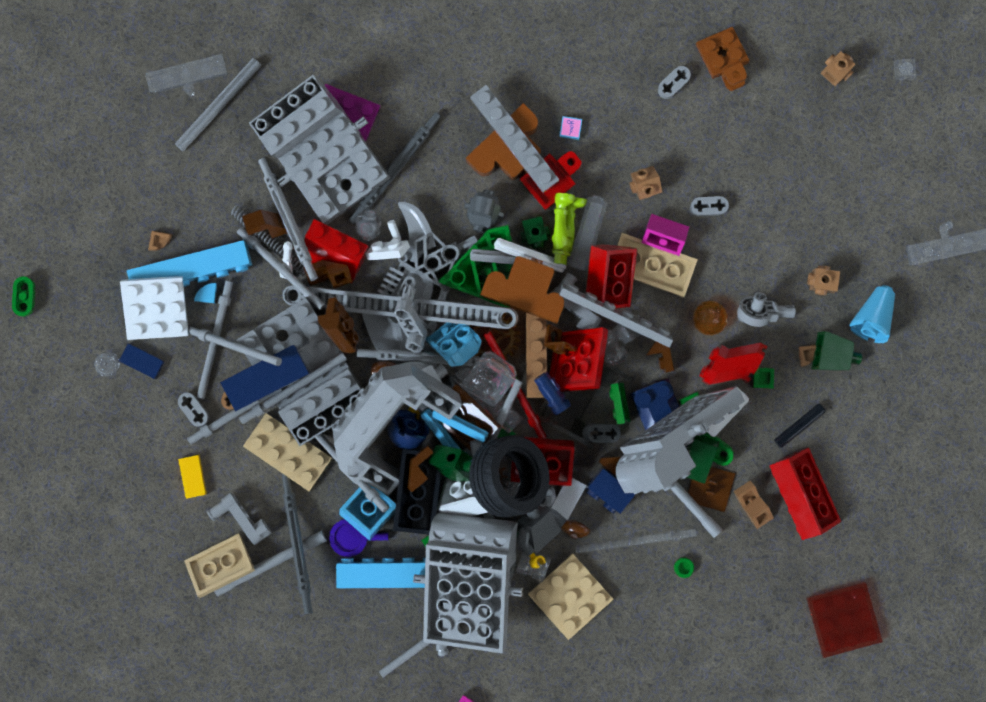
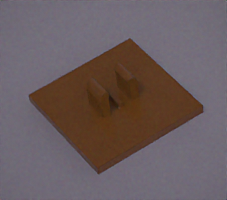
M711 467L705 484L691 480L688 494L698 505L725 512L735 473Z

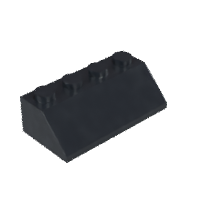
M402 449L393 531L429 535L431 523L437 511L441 472L428 463L430 455L418 465L428 479L411 492L408 489L410 459L420 451Z

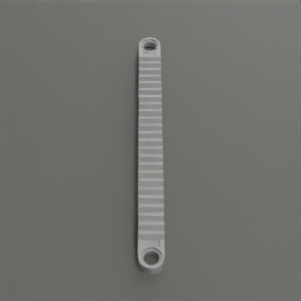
M293 285L286 287L283 291V299L288 305H294L305 298ZM306 286L326 304L324 309L327 308L328 299L336 297L347 312L396 317L394 311L397 302L401 299L399 295ZM291 290H296L298 293L296 301L290 299L289 294ZM415 297L412 302L413 308L421 320L502 329L512 328L518 322L517 312L509 307ZM309 300V302L311 303L312 307H313V308H317V307ZM505 312L512 315L513 320L510 324H506L502 320Z

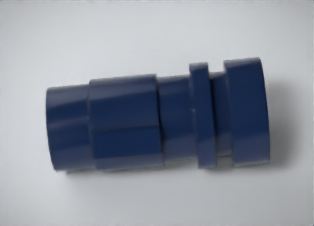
M544 372L534 379L538 386L537 388L548 401V407H552L550 410L554 415L560 414L571 406L569 400L565 399V394L560 392V386L554 377L551 378L548 372Z

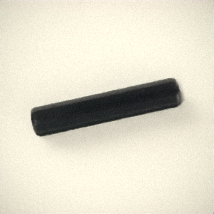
M821 404L814 406L774 439L777 446L780 448L784 447L826 412L825 408Z

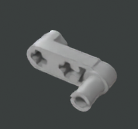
M567 272L559 286L555 287L552 292L559 293L562 283L574 285L578 279ZM564 298V308L580 318L576 325L579 330L598 327L602 321L601 318L587 308Z
M405 286L401 299L397 302L394 314L407 336L405 347L412 352L419 353L423 350L428 332L413 308L412 302L416 289L408 286L407 290V286Z
M232 492L223 497L221 502L213 508L207 510V514L213 521L226 512H231L254 545L272 534L269 526L263 519L256 523L251 520Z

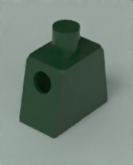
M827 331L818 332L811 370H850L851 363L857 365L861 363L862 353L853 351V341Z
M435 445L428 463L451 481H470L469 471L472 457L461 449Z

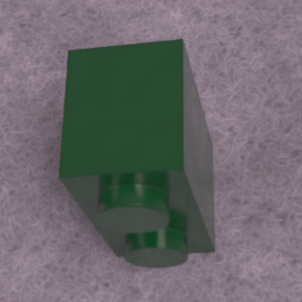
M697 434L695 439H693L694 441L687 446V450L690 451L689 455L696 465L690 471L691 474L687 478L705 484L720 441L703 435L698 436Z

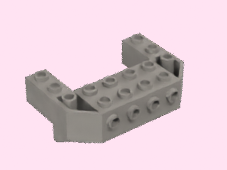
M411 363L380 368L377 373L370 377L366 388H362L358 392L355 402L347 406L344 416L340 420H336L332 427L339 469L353 483L357 484L360 480H363L389 496L398 485L399 469L371 453L369 447L404 403L415 410L423 403L450 420L462 406L459 393Z

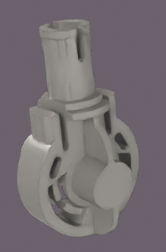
M756 292L754 296L744 297L740 301L737 317L739 321L750 326L762 327L769 322H777L778 318L781 317L794 318L796 310L794 305H778L776 302L766 301L767 297L764 293Z

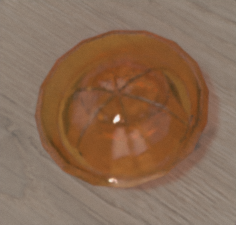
M716 301L702 302L693 313L694 326L704 335L713 336L719 334L727 325V312Z

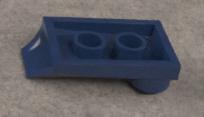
M668 378L630 393L645 430L679 407Z

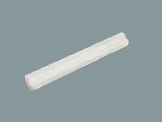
M498 238L494 243L495 249L529 260H531V257L543 261L542 265L551 267L560 273L566 269V265L554 263V258L507 240Z

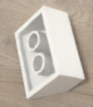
M445 477L437 507L439 512L465 516L487 513V510L476 500L470 481H451Z

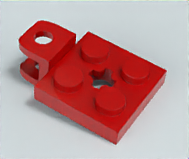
M573 151L565 153L558 160H555L551 154L544 158L545 162L559 179V182L544 193H542L528 173L519 179L544 210L555 202L556 193H566L576 184L570 176L579 169L582 161ZM568 159H571L573 161L572 166L568 165Z

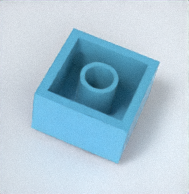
M359 487L340 508L339 515L370 541L393 516L396 503L382 491L376 489L380 494L379 497L389 507L383 513L374 502L371 503L365 497L366 493Z

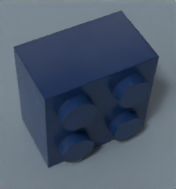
M603 468L599 469L586 486L589 489L587 493L597 501L599 499L605 502L603 506L613 514L615 512L621 514L636 495L634 493L625 494L618 480Z

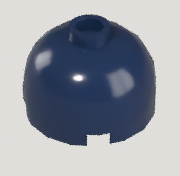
M399 410L388 423V437L396 447L407 450L414 449L420 446L426 439L429 427L423 419L420 421L415 418L417 414L407 410Z

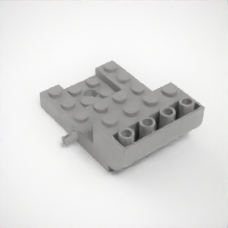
M315 75L310 76L249 122L270 155L278 158L285 168L286 174L277 180L280 186L283 187L291 180L295 182L319 219L326 225L390 179L386 170L360 135L359 129L368 124L365 117L363 116L355 123L351 122L335 97L332 96ZM349 179L352 185L349 190L345 191L342 188V183L344 180Z
M306 297L236 339L239 344L270 355L295 345L310 373L343 353L320 326L318 315ZM279 330L287 331V340L280 341L277 338ZM246 355L252 366L262 361ZM344 361L276 404L279 408L278 413L298 445L302 446L333 427L336 420H340L344 416L347 406L355 402L357 394L362 387L347 361ZM296 380V381H294V382H292V383H290V384H288V385H286V386H284V387H282V388H280V389L274 391L273 393H271V394H269V395H267V396H265V397H263V398H261V399H259V400H257V401L260 402L261 400L265 399V398L268 397V396H269L270 398L273 397L274 395H276L277 393L281 392L282 390H284L285 388L289 387L290 385H292L293 383L297 382L298 380Z
M732 387L697 395L621 446L620 448L624 455L617 463L616 477L624 493L638 494L640 492L647 493L652 490L657 492L661 489L667 491L675 486V481L688 477L691 474L690 471L696 465L685 446L694 441L693 437L697 434L700 436L709 431L708 427L710 425L722 422L725 419L724 415L727 413L732 414L740 409L739 405L745 400L739 389Z
M440 512L433 518L429 531V540L426 544L425 575L414 574L413 583L425 584L423 642L503 653L507 647L510 595L520 597L523 595V588L511 587L510 568L516 562L518 522ZM460 623H466L469 626V631H463L460 628Z

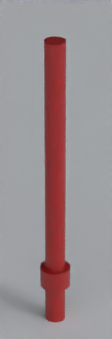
M489 331L484 334V337L512 387L516 377L494 336ZM520 388L517 398L528 417L527 421L530 427L534 428L539 438H546L547 435L540 424L541 420L538 414L534 413L523 390Z

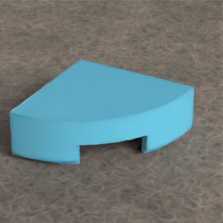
M210 283L200 288L196 293L194 301L215 304L217 283Z

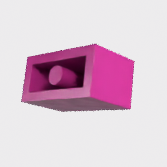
M651 214L641 243L680 256L687 238L689 226Z

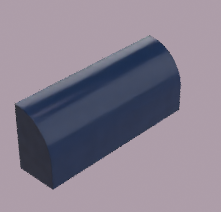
M295 345L273 355L282 359L280 366L260 361L220 382L235 412L310 373Z

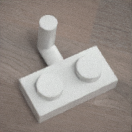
M394 220L387 222L393 239L390 242H374L365 253L368 260L401 258L410 248L408 240L401 241V236Z

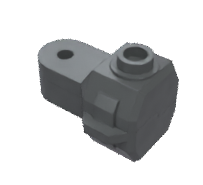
M484 189L483 193L478 192L464 206V209L467 210L466 215L470 225L473 226V230L476 232L485 233V230L491 229L504 216V213H501L502 207L498 197L491 190Z

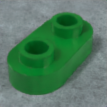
M22 276L18 277L13 283L12 310L18 316L27 317L34 311L35 283L32 279ZM28 284V289L24 291L22 289L23 285ZM26 303L27 309L23 311L21 306Z
M708 432L702 434L703 436L720 441L713 461L721 466L730 464L734 457L733 449L717 436L712 437ZM725 451L727 456H722L720 452Z

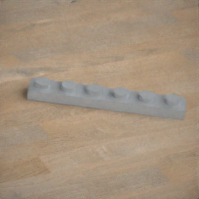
M487 85L470 96V99L542 193L559 182L558 177Z
M562 283L559 289L560 296L670 348L673 338L670 335L671 332L662 327L657 329L646 319L641 318V320L634 318V314L627 310L620 311L615 309L616 306L608 301L603 303L597 300V296L589 292L584 294L578 291L579 288L573 284L568 283V285Z

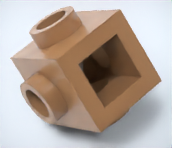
M840 51L836 56L832 54L825 62L827 66L820 74L836 86L842 79L846 81L854 73L851 69L855 66V63L850 55Z
M654 166L631 173L632 182H629L632 193H636L640 200L662 193L660 177Z
M818 266L808 275L807 284L810 285L809 290L815 291L817 295L837 292L840 271L830 270L831 267Z

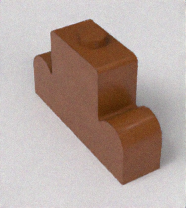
M523 103L510 116L541 155V149L528 137L536 132L538 119ZM495 130L466 157V162L479 175L484 177L493 173L495 164L513 181L523 172L527 173Z
M517 256L508 279H505L501 272H491L487 276L480 294L481 297L556 324L564 307V298L559 293L552 292L547 294L554 269L542 265L543 261L533 257L529 260Z

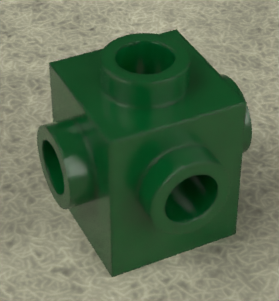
M542 216L522 221L523 231H520L522 242H527V246H532L533 249L543 247L544 243L548 240L547 237L550 236L548 225L543 224ZM535 231L538 233V235L535 236L532 234V232Z

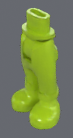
M556 193L552 253L555 254L554 263L566 265L567 257L571 256L570 252L574 243V219L576 215L574 212L577 208L585 207L587 199L578 198L567 193Z

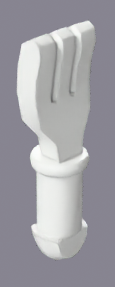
M287 241L283 244L284 254L282 260L284 262L283 265L293 274V266L291 264L293 245Z

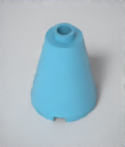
M886 285L876 287L850 323V330L856 336L867 341L870 337L875 339L874 343H885L888 341L895 301L893 289Z

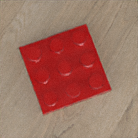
M601 327L562 332L561 342H567L577 347V350L565 352V354L553 352L550 376L551 378L554 377L560 386V392L600 388L608 329Z

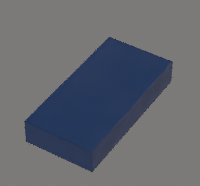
M129 343L119 359V362L153 379L157 378L165 362Z

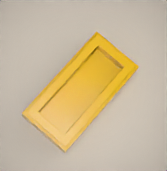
M200 455L178 459L186 499L207 495Z

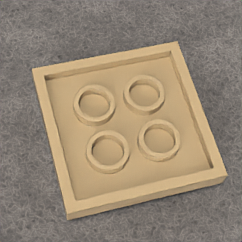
M573 553L528 593L530 598L568 640L613 600L611 595Z

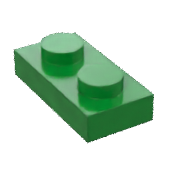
M624 383L611 384L609 394L615 407L613 409V417L617 424L629 423L631 421Z

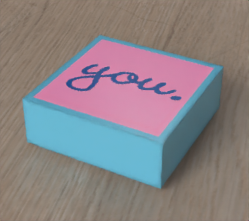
M563 116L559 137L579 140L582 119Z

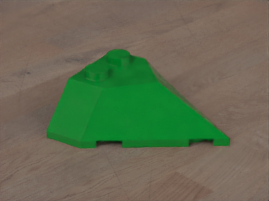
M508 225L488 229L438 283L501 307H509L481 297L480 294L486 278L491 272H501L505 279H508L513 264L472 261L470 259L472 249L499 251L494 246L498 238L512 242Z

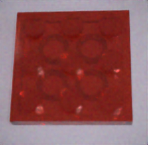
M866 582L806 598L823 658L883 642Z

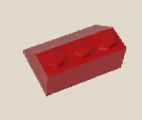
M315 219L304 238L312 258V264L324 260L347 265L352 278L351 284L353 283L366 257L365 253L369 250L368 245Z
M607 244L592 245L586 292L597 296V300L603 303L608 301L616 306L615 309L630 307L637 248Z
M524 437L532 441L543 453L549 469V485L571 486L574 441ZM512 461L510 482H520L518 469Z

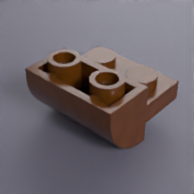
M336 297L329 298L326 314L318 316V322L340 351L344 353L356 352L359 336L353 330L354 320Z

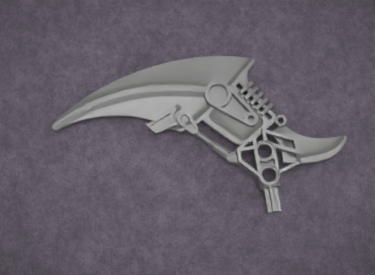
M399 202L398 206L408 226L410 248L402 256L405 257V260L402 261L401 258H398L400 264L397 269L389 268L394 274L387 272L386 275L391 280L383 279V281L388 283L387 286L383 283L380 285L385 290L382 291L378 288L377 292L390 295L388 294L390 291L392 292L391 295L402 296L403 288L407 286L408 290V286L416 289L415 298L431 299L434 285L441 288L438 300H446L450 287L438 283L435 273L449 267V272L463 254L477 242V239L474 235L459 244L454 242L450 245H445L432 232L425 216L416 206L406 202ZM436 240L442 248L428 255V251L436 247ZM449 249L456 251V257L452 260L445 257V253ZM424 254V263L419 266V259ZM430 259H437L439 262L437 268H428V261ZM408 260L415 263V268L407 264ZM426 269L428 272L423 273L421 270ZM362 313L367 331L376 350L378 348L408 350L405 347L407 336L395 317ZM421 320L429 337L436 331L437 321H431L427 324L424 320ZM425 341L423 350H421V351H423V352H436V351ZM392 361V362L396 363L397 365H398V364L405 363V362H400V361ZM431 364L433 368L437 367V364Z

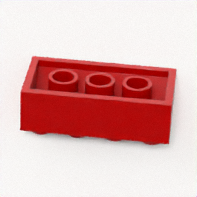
M809 447L769 465L780 493L788 507V512L792 516L796 530L802 540L822 535L842 522Z

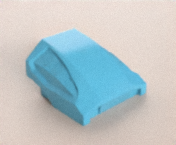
M447 322L429 337H426V342L451 367L462 366L478 353L482 342L479 335L469 325Z

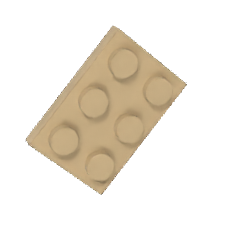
M239 533L184 560L199 598L255 571L242 536Z

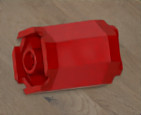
M756 343L731 349L723 345L713 348L708 357L711 360L709 365L704 366L699 374L702 377L701 382L707 385L740 379L745 383L751 380L748 377L749 374H755L765 356L763 351L767 350L768 346Z

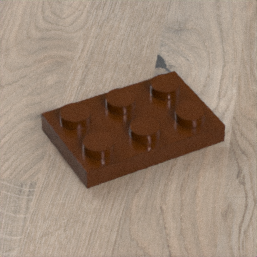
M458 384L454 385L452 390L459 393L462 406L455 415L487 431L489 434L484 442L486 443L501 425ZM440 421L449 432L471 451L470 441L476 439Z

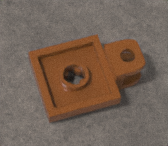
M733 27L696 42L697 49L712 79L721 76L729 91H734L745 85L747 74L743 66L749 64L750 60ZM719 49L727 51L725 57L722 54H717Z

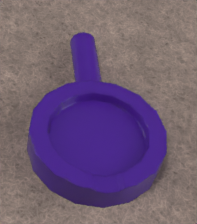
M345 519L334 524L329 536L330 545L333 550L345 557L356 556L363 551L367 541H369ZM376 533L370 541L389 540V533Z

